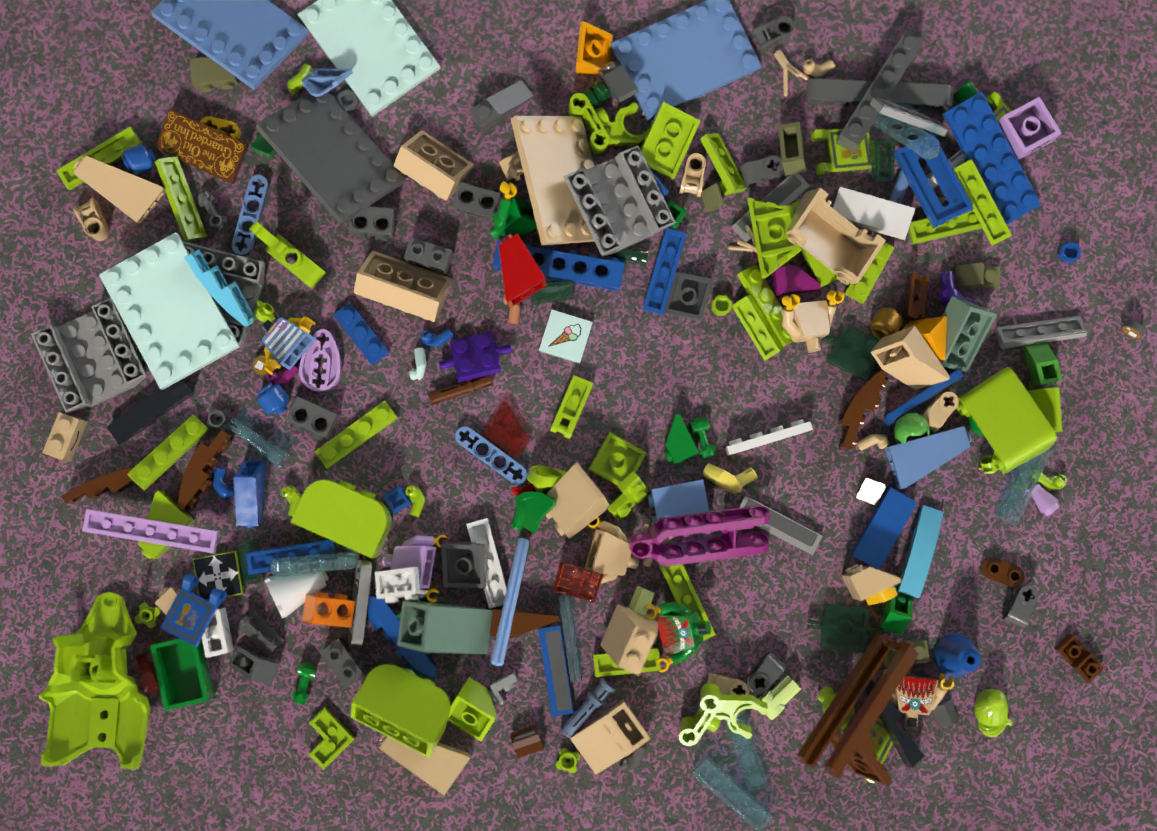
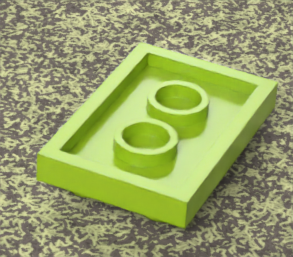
M661 102L640 148L649 168L674 180L700 120L665 102Z

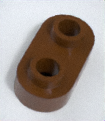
M986 558L980 565V571L985 578L1010 587L1020 586L1025 578L1024 571L1019 566L997 558ZM993 564L996 566V571L994 573H992L990 570V567ZM1013 572L1017 574V578L1015 580H1012L1011 574Z

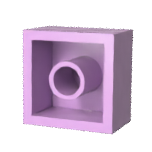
M1040 96L1002 116L998 121L1017 160L1048 145L1061 134L1060 129Z

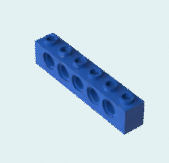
M497 241L492 265L494 270L502 271L499 251L501 241ZM524 242L533 258L541 256L544 259V262L538 265L546 279L620 292L625 265L620 259L609 257L608 260L599 259L600 256L596 254L582 256L578 255L579 252L574 250H566L565 253L557 251L555 247L545 246V249L537 248L536 244ZM556 260H563L565 266L562 269H556L553 263ZM576 264H584L586 270L582 273L576 272L574 269ZM599 267H604L608 273L601 277L595 271Z

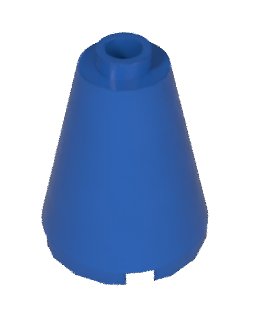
M958 633L948 634L942 637L935 646L934 662L938 669L947 676L963 677L980 666V654L973 641L965 635Z

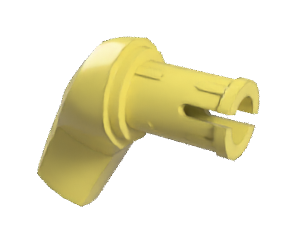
M710 463L703 470V476L732 494L741 493L742 487L758 479L752 467L736 476Z

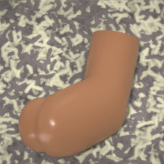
M504 294L503 303L507 305V302H506V299H505V294ZM519 303L510 308L509 323H519L521 309Z

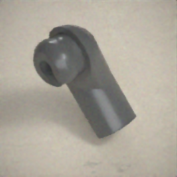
M640 746L631 755H627L617 761V767L622 771L637 768L646 752V748Z

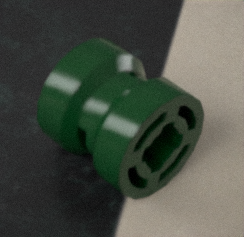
M600 80L592 83L590 89L586 88L581 92L587 96L594 109L598 107L599 102L606 101L610 97L608 89Z

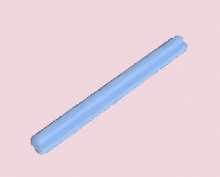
M519 538L516 546L491 663L497 666H502L504 663L529 548V540L526 538Z

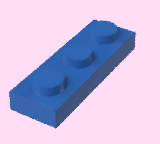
M351 302L333 314L372 366L390 353Z

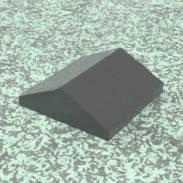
M676 272L664 313L686 320L703 321L715 280Z
M468 541L441 544L444 587L486 588L484 544Z

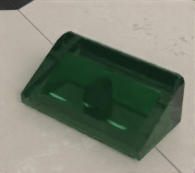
M572 281L547 283L546 287L530 296L531 304L538 305L573 300Z
M258 539L236 542L242 586L265 582L263 573L248 575L245 553L260 551Z

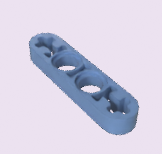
M262 175L253 176L246 190L232 241V249L239 256H248L252 252L256 240L254 233L243 230V224L245 221H252L253 223L255 221L260 223L270 189L269 181ZM260 180L264 184V187H260L258 194L262 196L261 198L251 195V193L256 194L257 188L254 184L259 183ZM253 200L259 202V208L256 211H250L248 208L249 203ZM240 233L245 236H251L250 239L245 238L244 243L247 245V249H242V252L237 247L238 244L243 243L244 239L240 236Z
M461 427L456 431L455 439L458 444L514 484H522L526 480L527 471L522 465L469 427ZM469 431V437L475 440V437L479 438L474 443L472 449L468 447L471 445L470 442L467 440L464 442L460 441L462 438L460 436L461 432L466 433ZM485 443L488 445L489 451L486 455H479L476 448L479 444ZM497 456L505 457L506 465L503 468H497L494 465V459ZM510 462L514 463L511 468L515 471L522 470L521 475L523 478L521 480L519 478L516 481L513 480L514 475L509 471L507 475L503 473L509 467Z

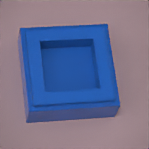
M401 485L382 496L393 515L412 504Z

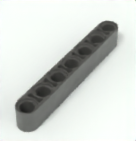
M810 79L807 81L806 103L809 105H814L815 103V105L835 106L836 104V106L856 107L873 81ZM898 82L887 101L907 109L919 110L920 108V110L937 111L941 109V111H948L953 108V86L947 84Z

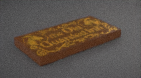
M169 109L155 149L172 157L178 156L179 160L230 184H234L249 144L174 109Z

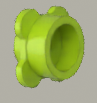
M258 300L256 302L257 308L254 310L256 318L262 322L267 320L273 322L275 320L273 315L275 310L269 303H263Z
M987 455L980 460L978 469L983 470L984 474H992L998 471L992 463L993 455Z
M142 603L139 606L140 611L135 617V622L137 624L143 623L148 628H153L156 625L155 621L158 615H160V609L148 606L147 603Z
M562 748L559 751V761L556 762L557 769L575 773L580 754L576 751L570 752L566 748Z

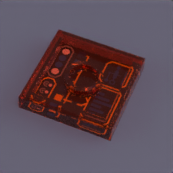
M561 562L553 591L594 603L604 574Z

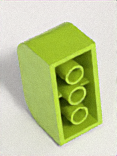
M320 480L309 485L301 497L291 523L370 558H377L392 526V515L389 508L381 501L374 499L375 494L362 489L358 492L355 490V485L340 480V483Z
M390 664L378 666L368 674L353 699L351 706L352 719L428 758L431 757L446 729L450 712L448 696L433 681L429 679L423 680L417 677L410 669H402Z

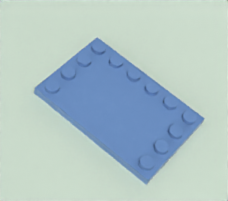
M163 0L151 11L155 19L253 90L309 34V29L268 0Z
M706 0L611 43V49L618 63L623 65L639 90L634 96L641 110H643L647 121L656 115L661 102L677 108L747 76L762 67L729 0Z

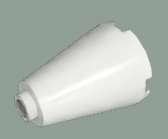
M318 566L269 576L264 580L281 617L285 618L305 603L306 595H315V591L319 592L326 587L325 581L329 579L324 568L319 569Z

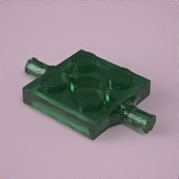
M847 323L836 338L831 335L821 338V341L832 345L827 363L863 381L868 379L875 367L882 370L871 354L872 349L880 341L879 339Z
M824 603L821 621L810 619L807 621V623L816 624H807L808 629L820 630L821 648L864 653L869 635H883V633L874 632H883V629L870 627V609Z

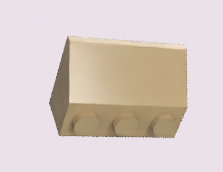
M421 130L401 146L393 166L417 181L421 186L426 187L438 197L447 201L456 193L459 182L462 183L474 164Z

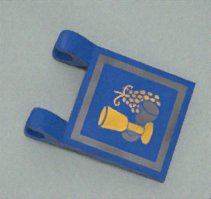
M187 573L183 578L182 588L161 628L197 647L215 611L224 601L227 593L214 588L210 594L209 601L191 592L199 583V578Z

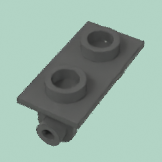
M254 610L248 616L243 617L238 625L268 656L284 641Z

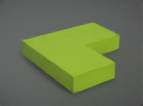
M326 706L309 722L324 739L308 755L323 770L356 738Z

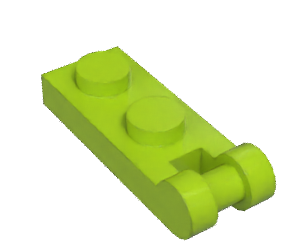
M573 375L550 429L551 432H559L564 434L565 438H571L594 383ZM562 418L570 421L568 427L560 424Z

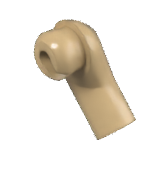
M808 59L803 63L804 72L817 78L835 69L831 59L821 65L815 64L812 59Z
M870 434L858 440L857 445L863 451L875 444H878L880 449H884L890 445V442L885 434Z

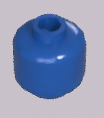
M142 144L125 149L121 157L126 172H131L135 176L151 171L153 169L152 162L156 161L152 150H147Z
M270 382L257 392L256 400L266 414L276 413V415H279L288 408L286 404L289 401V396L279 384H272Z

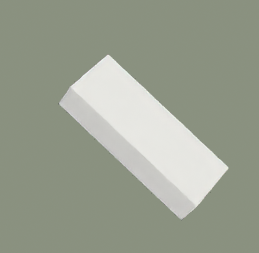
M843 187L839 188L833 209L854 226L902 240L906 239L915 211L913 207Z

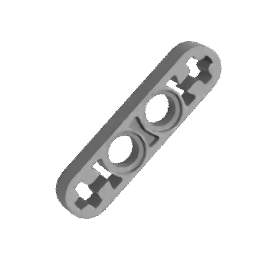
M358 560L356 565L352 600L355 601L352 627H349L348 644L351 646H361L364 639L372 564L369 560Z

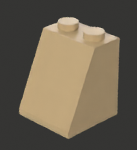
M576 463L547 493V495L557 501V504L545 516L548 519L553 517L557 523L554 527L561 536L566 534L571 539L604 513L610 505L580 465Z
M617 604L600 645L618 667L640 675L657 635L658 622L653 619H647L644 615Z

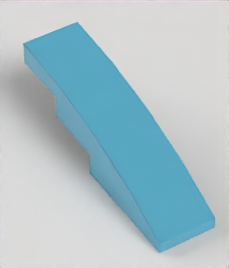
M200 249L184 257L205 289L230 315L245 327L256 320L236 281L227 284L218 265L209 268Z
M925 505L920 508L917 525L912 533L910 547L905 555L900 578L902 582L899 583L898 592L920 598L933 558L944 512Z

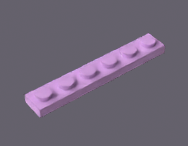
M86 509L82 529L83 532L208 553H216L220 532Z

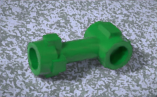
M706 417L692 419L688 425L691 434L698 435L702 447L698 450L699 454L702 455L703 459L714 456L715 446L709 444L705 432L709 430L708 420Z
M300 662L297 675H300L301 678L298 690L292 693V702L305 705L306 700L308 701L309 694H306L309 679L315 678L317 666L313 665L314 663Z

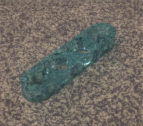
M879 113V117L873 123L874 126L925 159H933L938 156L940 143L935 137L919 127L886 115L883 116V114ZM894 124H900L903 127L900 129H893L891 126ZM909 135H917L919 138L910 140L907 137Z
M344 552L276 558L270 561V572L273 575L352 569L358 565L357 554Z

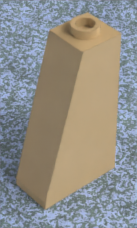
M88 156L80 158L74 165L75 170L73 173L140 224L166 193L165 188Z
M385 735L379 740L382 742L380 750L443 795H445L471 758V754L439 742L431 757L428 758Z

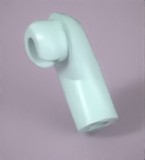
M417 348L414 350L416 368L409 370L412 380H421L424 377L427 365L425 349Z

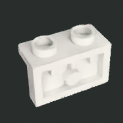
M418 567L375 572L376 598L385 599V603L399 602V598L405 597V601L418 600V595H426L425 590H420Z

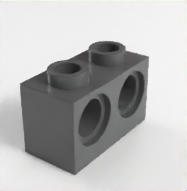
M465 181V183L459 182L452 205L453 210L493 222L492 215L499 209L502 198L501 193H498V190L492 187H486L485 189L477 187L476 183ZM466 193L473 195L472 200L469 202L462 200L463 195ZM486 199L494 201L491 207H484L482 205Z
M367 207L349 219L348 231L356 239H367V236H372L379 241H388V238H394L396 212L394 208ZM360 219H366L367 223L364 227H357V222ZM381 221H388V226L385 229L378 228V224Z
M410 237L404 259L407 263L448 275L454 254L451 249Z
M297 396L286 420L292 422L290 427L301 432L305 428L311 431L310 436L322 441L323 437L330 438L340 416ZM301 410L307 411V418L304 421H299L298 413ZM320 419H326L327 426L324 430H319L317 427Z
M342 637L320 652L345 688H348L368 673Z

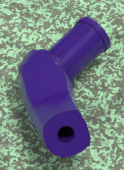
M946 272L940 275L942 291L939 293V297L945 306L950 302L952 296L978 305V303L964 298L955 289V274L953 272H948V280Z

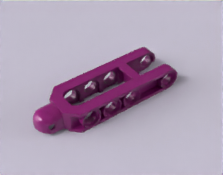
M755 505L659 518L648 528L649 532L633 535L629 540V548L635 557L641 559L653 557L664 567L762 554L769 549V537L766 534L753 532L736 535V530L750 529L753 526L767 524L770 522V510L765 506ZM713 531H721V537L670 544L661 543L668 537H688L690 534H710Z

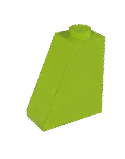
M160 490L155 493L146 518L190 526L195 521L186 511L180 510L178 503L165 491ZM138 541V545L142 548L141 553L149 559H160L171 547Z

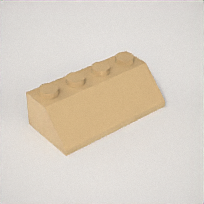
M372 250L357 272L354 294L435 322L441 312L452 278Z

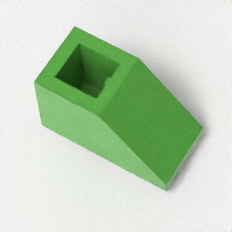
M1047 342L1023 346L1032 387L1062 381L1058 359Z

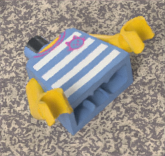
M307 316L303 318L291 317L288 320L281 317L276 323L267 320L263 324V329L267 332L262 338L266 357L263 368L271 375H273V371L276 368H281L279 364L290 370L316 340L315 337L309 334L311 332L309 329L316 322Z

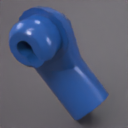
M447 327L439 334L424 330L420 337L425 345L440 347L454 335Z
M215 468L214 490L223 499L226 497L232 498L234 489L233 487H228L224 482L226 470Z

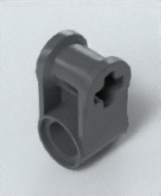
M782 16L752 30V35L756 36L760 45V52L769 50L790 39L794 30V21L788 16ZM786 26L789 31L782 32L778 27Z
M774 155L750 161L740 166L747 188L753 187V184L756 186L777 178L783 168L781 158ZM770 164H772L773 167L777 166L775 171H773L772 168H769Z
M1026 584L1015 587L1005 607L1006 611L1004 610L1003 620L1025 628L1031 619L1032 611L1038 600L1039 595L1036 588ZM1023 591L1029 594L1028 598L1022 595Z
M770 651L764 655V660L761 659L756 668L746 679V685L752 692H766L787 667ZM754 679H761L760 684L762 686L754 687L756 685Z

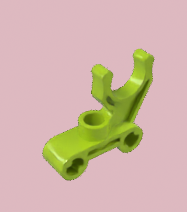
M576 93L569 101V115L582 116V120L591 134L588 144L591 153L594 155L603 154L607 146H637L644 142L649 131L648 129L643 134L633 135L624 127V118L629 114L637 112L638 104L635 102L628 107L620 109L612 123L602 107L594 110L586 95ZM595 140L602 141V145H597Z
M257 221L249 228L252 233L268 245L264 249L268 254L311 289L325 275V271L280 234L274 237ZM297 255V261L294 264H289V257Z
M712 683L705 684L700 691L701 707L695 717H685L680 721L679 740L687 746L695 745L706 729L715 732L722 719L728 721V726L732 732L750 739L752 737V728L738 721L736 718L738 713L744 709L752 708L765 715L768 713V704L760 701L753 695L720 694V689L717 685Z

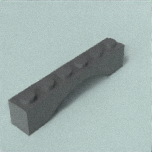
M907 30L904 31L842 130L836 144L854 154L856 153L879 115V112L870 105L873 97L885 101L888 100L920 50L923 39Z

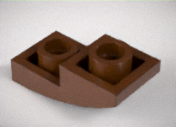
M1070 633L1054 648L1087 683H1090L1104 669L1094 655L1087 651L1078 639Z

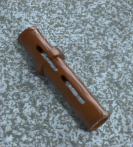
M491 375L428 392L431 404L434 405L470 392L474 394L476 390L493 386L494 384Z

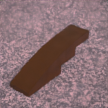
M134 467L101 475L79 485L61 497L65 504H74L86 495L90 499H96L108 490L119 494L135 483L128 476V473Z

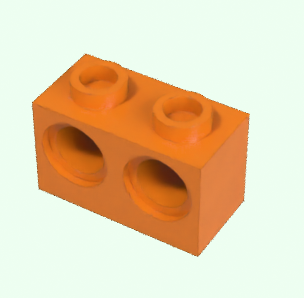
M315 591V595H306L302 621L316 625L352 627L355 601L347 599L348 595L335 593L334 597H328V593ZM319 604H321V609H320V611L318 612V611H317V608H318ZM340 606V612L337 614V609Z

